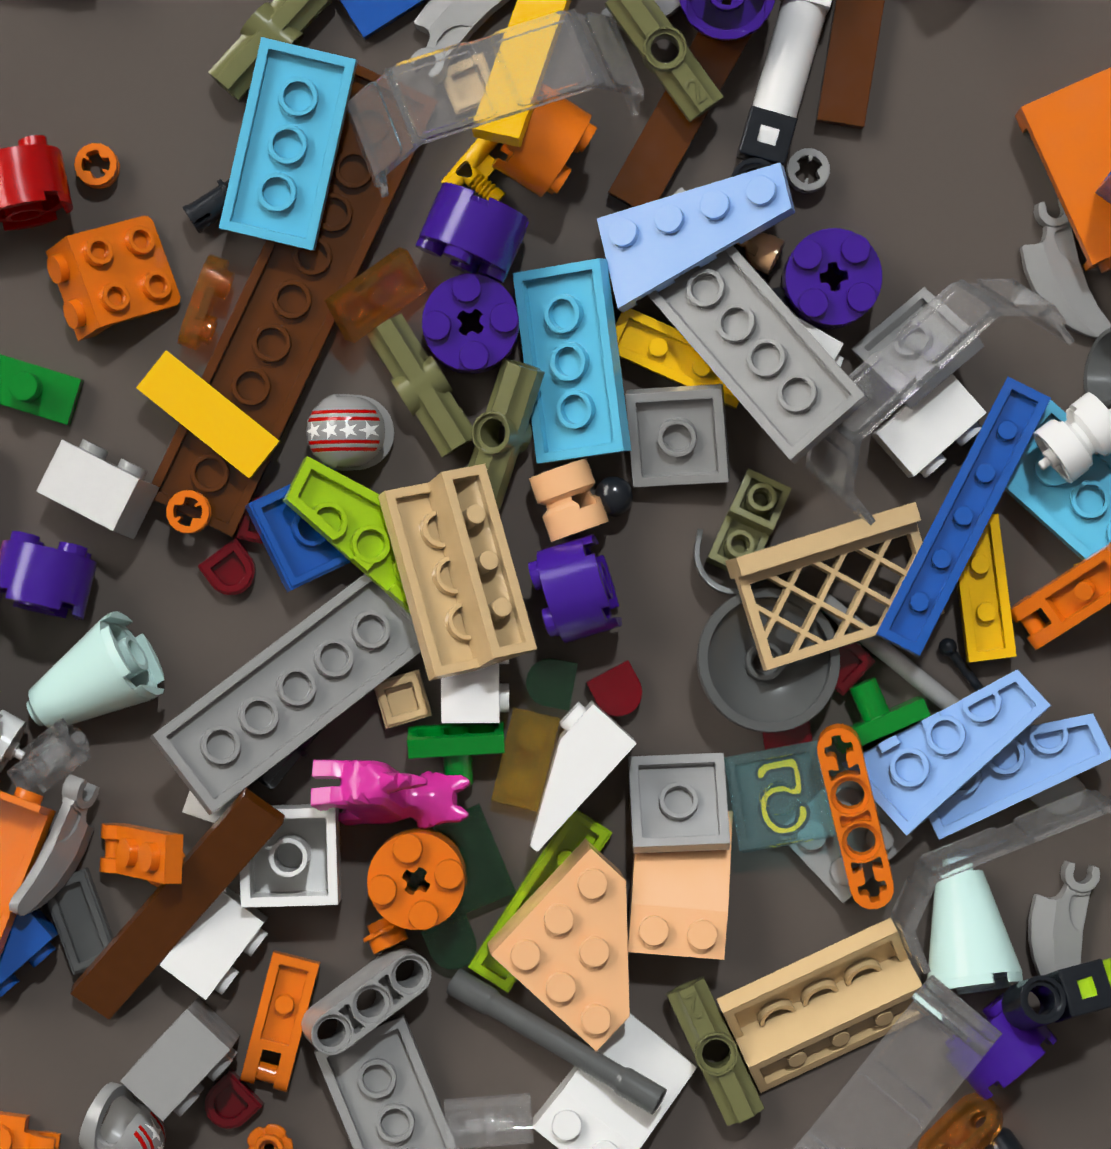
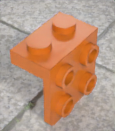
M140 216L68 235L45 251L48 257L47 269L49 276L58 285L64 301L63 312L65 320L69 327L74 329L78 341L95 337L114 324L173 308L180 302V293L155 224L148 216Z

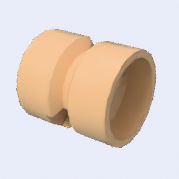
M587 458L529 478L537 504L544 505L547 508L542 518L551 542L609 522L600 496L592 495L591 493L595 480Z

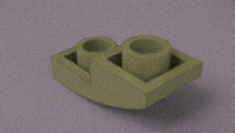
M748 468L705 562L728 572L726 560L764 549L792 488Z

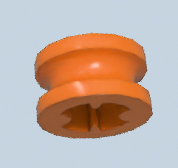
M101 143L88 144L79 150L75 157L74 168L77 176L85 185L93 189L110 187L119 176V160L115 153L106 145ZM95 154H99L103 161H110L109 170L102 169L105 175L100 178H95L91 171H85V163H92L89 158Z
M182 490L174 494L166 507V517L170 525L175 530L187 534L203 530L209 524L212 516V509L208 499L203 494L192 490ZM188 498H193L198 501L194 506L202 508L201 518H193L190 526H186L181 523L184 518L176 516V509L178 505H186Z

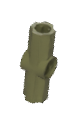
M273 0L271 3H264L246 21L240 31V38L213 65L208 72L209 75L240 102L250 90L261 37L299 46L305 35L303 32L332 3V0Z
M608 0L605 3L606 8L642 56L645 67L655 74L689 123L724 98L687 47L683 34L672 26L654 0ZM661 39L671 41L677 49V57L669 63L657 61L651 53V45Z
M402 313L388 319L369 332L367 336L370 339L371 345L393 377L391 379L392 384L412 416L416 415L442 458L472 441V425L451 394L454 392L432 355L427 356Z
M508 358L502 360L486 412L477 417L472 426L471 435L475 447L468 467L480 464L486 465L498 509H501L518 454L524 452L531 442L532 430L529 420L545 374L540 368ZM501 424L504 425L506 431L505 439L502 443L498 437Z
M704 976L689 980L667 992L666 996L726 1125L730 1126L741 1123L764 1110L765 1107ZM715 1039L724 1041L729 1047L724 1059L718 1062H709L704 1059L702 1051L706 1043Z

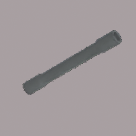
M460 968L451 979L446 991L450 996L481 1014L491 1016L611 1087L616 1094L653 1115L659 1108L666 1095V1088L634 1069L624 1067L600 1052H596L590 1046L504 997L497 989Z

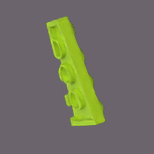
M307 456L295 475L283 502L410 614L378 498L380 494Z

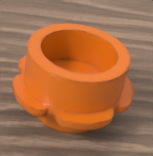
M382 918L367 925L370 935L364 937L363 942H368L373 954H377L409 938L404 928L398 927Z
M277 1124L256 1127L247 1138L248 1149H265V1145L268 1143L272 1144L274 1149H293V1142L291 1138H288L286 1130Z

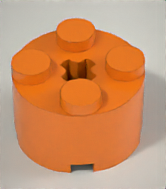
M542 84L538 95L543 100L540 103L536 101L521 147L503 144L500 151L508 155L506 160L497 158L492 164L493 168L539 197H542L546 192L551 195L558 193L572 170L565 163L572 152L578 154L579 151H584L597 129L596 126L589 123L592 117L590 113Z
M429 828L404 830L387 839L374 855L367 876L368 895L376 910L390 923L409 930H427L449 918L458 907L467 884L466 865L458 846L443 833ZM419 867L427 871L425 881L430 885L428 887L420 885L417 889L408 885L410 877L405 874V871L408 870L414 873Z

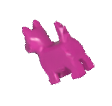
M313 760L312 777L315 779H339L340 786L311 788V806L319 811H327L330 808L343 809L338 815V821L346 826L394 823L411 817L416 820L419 829H427L444 823H460L469 816L465 809L457 805V794L470 785V780L462 775H444L438 772L432 773L431 771H426L420 776L400 773L386 763L373 760Z

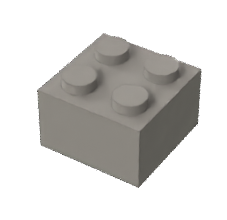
M197 997L131 1067L120 1082L162 1121L172 1111L180 1117L204 1090L205 1087L200 1083L207 1075L214 1081L233 1061V1058L238 1053L233 1048V1045L240 1035Z

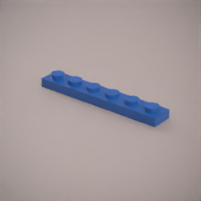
M1007 377L876 636L917 657L921 655L1051 397Z

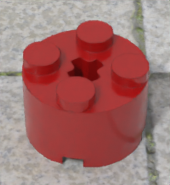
M27 136L18 140V146L0 149V222L3 223L4 231L37 227L58 220L56 210L62 207L66 214L73 210L62 152L58 147L48 145L46 136Z

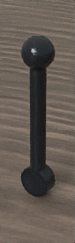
M951 638L942 639L938 646L939 652L943 656L950 657L975 691L984 688L956 651V642Z

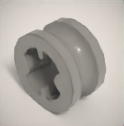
M804 148L797 151L790 158L786 166V176L789 185L795 191L803 194L820 190L827 182L830 174V164L826 156L813 148ZM807 159V164L814 160L820 168L815 173L818 181L808 184V178L803 183L796 177L800 169L799 160Z

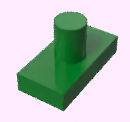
M0 354V404L70 426L84 380Z
M876 677L849 688L862 718L861 721L849 726L857 732L862 746L931 716L924 698L919 696L889 708ZM841 735L832 737L837 751L841 754L846 753V749L853 746L851 742H843Z
M500 721V723L408 726V759L443 757L444 775H462L469 779L470 785L474 783L472 755L505 753L504 721Z

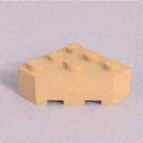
M585 838L491 938L487 945L492 957L597 1052L630 1017L626 880L621 871Z

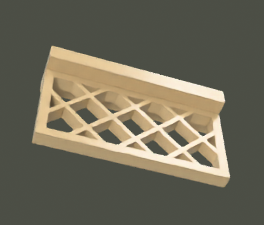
M916 502L725 561L730 579L735 578L763 671L876 636L923 543L917 521H921ZM904 535L907 536L912 552L905 569L883 558L891 540ZM880 543L876 553L866 549V547ZM856 551L872 560L861 583L838 572L847 553ZM836 557L832 567L821 562ZM811 565L828 574L817 597L794 586L803 567ZM879 565L901 576L890 599L868 588ZM792 571L787 582L777 577V575ZM767 579L783 588L772 612L756 604L750 584ZM834 579L857 590L846 613L823 602ZM790 592L813 604L801 628L779 616ZM864 594L886 606L878 624L870 627L853 618ZM819 609L842 620L833 639L824 641L808 632ZM759 614L768 618L764 627ZM777 623L796 633L797 637L789 653L773 657L767 638L774 624ZM849 624L859 629L858 631L845 634ZM804 639L814 643V645L800 649Z

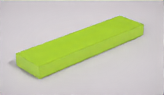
M576 809L550 838L471 959L468 968L509 993L517 978L491 956L487 943L585 838L598 851H601L613 832L579 809Z

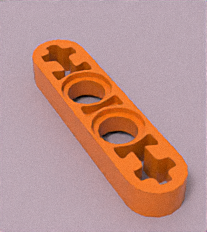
M832 724L820 733L817 741V754L850 891L854 901L861 907L879 909L891 900L894 893V881L861 741L857 732L852 727L845 724ZM841 735L843 742L852 743L853 746L846 749L848 768L858 764L860 770H844L834 776L830 775L829 770L839 771L836 753L832 751L826 752L825 749L832 745L833 736ZM854 781L860 784L864 790L863 799L854 806L842 804L836 796V790L841 783ZM864 827L874 834L875 843L871 849L865 852H858L849 846L847 837L855 828ZM880 857L881 863L872 862L873 873L877 882L885 881L886 885L879 887V895L870 896L868 890L859 889V886L865 884L863 864L853 868L852 863H868Z

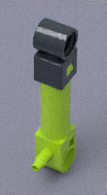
M1111 958L1097 959L1063 968L1046 975L1034 976L1010 986L1004 993L1002 1000L1003 1013L1007 1021L1018 1029L1033 1030L1053 1022L1059 1023L1111 1008ZM1029 992L1035 994L1040 1002L1038 1014L1032 1011L1028 1004Z

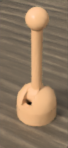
M760 233L742 244H736L744 247L746 259L753 268L769 275L781 254L785 241L771 234Z

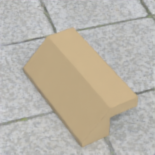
M485 464L443 471L428 483L387 490L378 496L429 681L473 672L537 649Z
M891 917L716 999L760 1093L933 1013L924 987L907 956Z

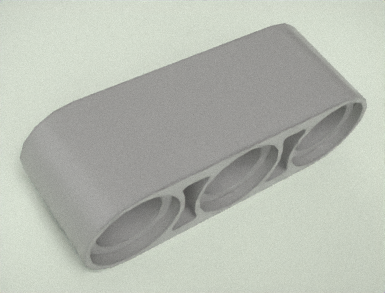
M395 945L387 949L304 1013L301 1026L305 1038L323 1054L337 1055L344 1052L428 987L431 980V968L428 961L412 948L405 945ZM406 960H413L414 971L412 975L404 981H397V967ZM367 989H374L376 998L371 1007L365 1010H358V996ZM327 1019H336L337 1029L335 1033L327 1039H319L317 1031L320 1024Z

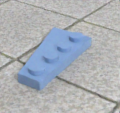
M776 163L597 218L617 308L622 313L637 305L636 301L655 290L660 292L675 283L674 279L698 265L703 267L717 258L716 255L736 243L742 244L794 214L795 209L783 165Z
M1017 669L903 732L886 739L875 747L863 752L875 801L906 836L909 835L1052 705ZM847 761L842 763L847 770H860L858 764L848 768Z
M1094 713L1032 725L1024 730L928 817L938 839L940 840L1110 760L1111 747Z

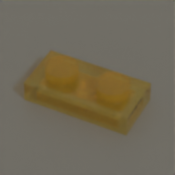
M513 707L505 740V753H502L491 801L538 812L560 717Z

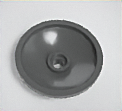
M764 587L752 589L756 604L772 612L783 589ZM790 592L779 616L801 628L813 604ZM740 594L728 599L714 611L700 635L697 648V670L700 683L707 698L721 715L745 729L773 733L798 727L812 719L824 708L834 692L839 677V647L762 672L754 666V658L758 652ZM819 610L808 632L824 641L833 639L835 635L833 628ZM759 614L764 627L768 618ZM777 623L774 624L767 638L773 657L789 653L797 637L796 633ZM804 639L800 649L814 645V643Z

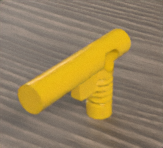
M477 138L442 179L441 183L447 182L460 186L465 183L468 187L471 186L472 190L475 189V193H478L483 199L489 200V198H493L500 202L506 193L499 187H495L496 185L492 184L491 180L488 181V177L495 170L492 167L495 159L489 154L498 142ZM463 164H469L471 167V177L457 175V171Z

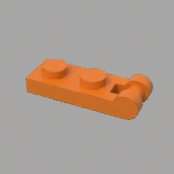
M1111 543L1011 607L1013 621L1015 623L1019 621L1030 634L1027 640L1035 650L1111 603ZM1041 608L1051 622L1045 623L1036 610Z
M126 823L101 824V838L105 839V856L100 857L99 872L116 873L161 884H182L184 834Z
M276 950L273 951L240 1081L255 1084L256 1080L274 1084L273 1089L288 1091L303 1033L301 1021L304 1013L309 1009L321 962ZM263 1050L280 1053L279 1065L261 1061Z

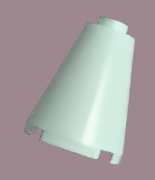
M118 611L110 612L102 617L29 689V701H27L26 706L36 724L39 726L45 725L47 728L55 730L147 702L163 694L164 689L157 687V684L165 680L159 659L143 633L134 637L126 627L133 623L130 618Z
M972 862L945 865V874L935 877L927 974L929 996H945L944 990L957 989L958 995L1008 988L1011 986V983L1016 984L1023 981L1021 966L984 871L973 870Z

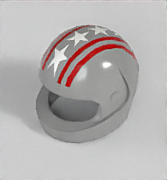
M332 394L324 398L312 410L306 427L307 442L313 455L325 466L341 471L362 470L381 462L392 447L395 433L390 414L379 402L370 397L353 394Z
M109 1082L97 1094L86 1113L79 1135V1146L81 1149H164L166 1143L164 1121L146 1105L137 1102L133 1098L132 1092L125 1085L115 1082ZM109 1106H110L109 1112H108V1114H107V1116H106V1118H105V1120H104V1122H103V1124H102L103 1118H104V1116H105V1114H106V1112H107V1110H108V1108H109Z

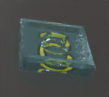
M818 740L724 757L738 846L741 853L836 837L832 812L817 754Z

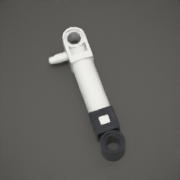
M781 0L782 4L754 101L749 110L736 157L743 161L735 167L731 177L776 163H781L784 166L798 121L797 114L825 17L830 9L832 0Z

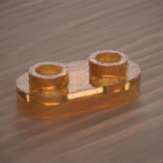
M209 254L179 332V345L197 351L201 343L207 345L211 343L218 324V318L212 316L218 298L226 300L235 276L234 272L228 271L229 260Z
M977 1092L967 1094L924 1133L917 1149H984L996 1138L1002 1129V1110L991 1098L983 1101ZM986 1116L984 1124L976 1128L978 1119Z

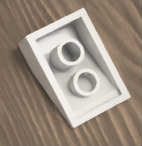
M592 700L586 707L578 701L559 722L564 731L559 735L530 837V846L536 852L544 846L637 744L630 734Z
M630 1013V1017L598 1049V1052L624 1067L634 1069L666 1088L667 1092L662 1103L652 1115L616 1094L608 1085L574 1066L533 1117V1128L558 1149H640L697 1069L696 1065Z

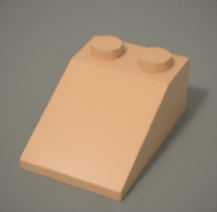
M728 810L729 850L633 854L627 927L628 952L724 960L729 905L732 810Z

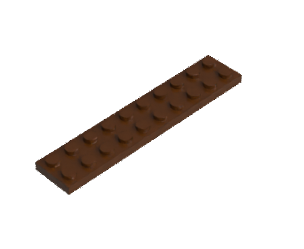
M358 64L315 251L266 240L201 377L278 440L281 439L439 105L437 101ZM179 424L152 481V484L160 487L154 500L167 506L173 495L182 490H192L201 493L208 499L212 509V516L208 526L235 537L246 511L245 506L253 499L275 450L254 476L249 479L182 424ZM188 498L186 505H178L176 509L191 518H201L202 508L194 506L198 501L193 498Z

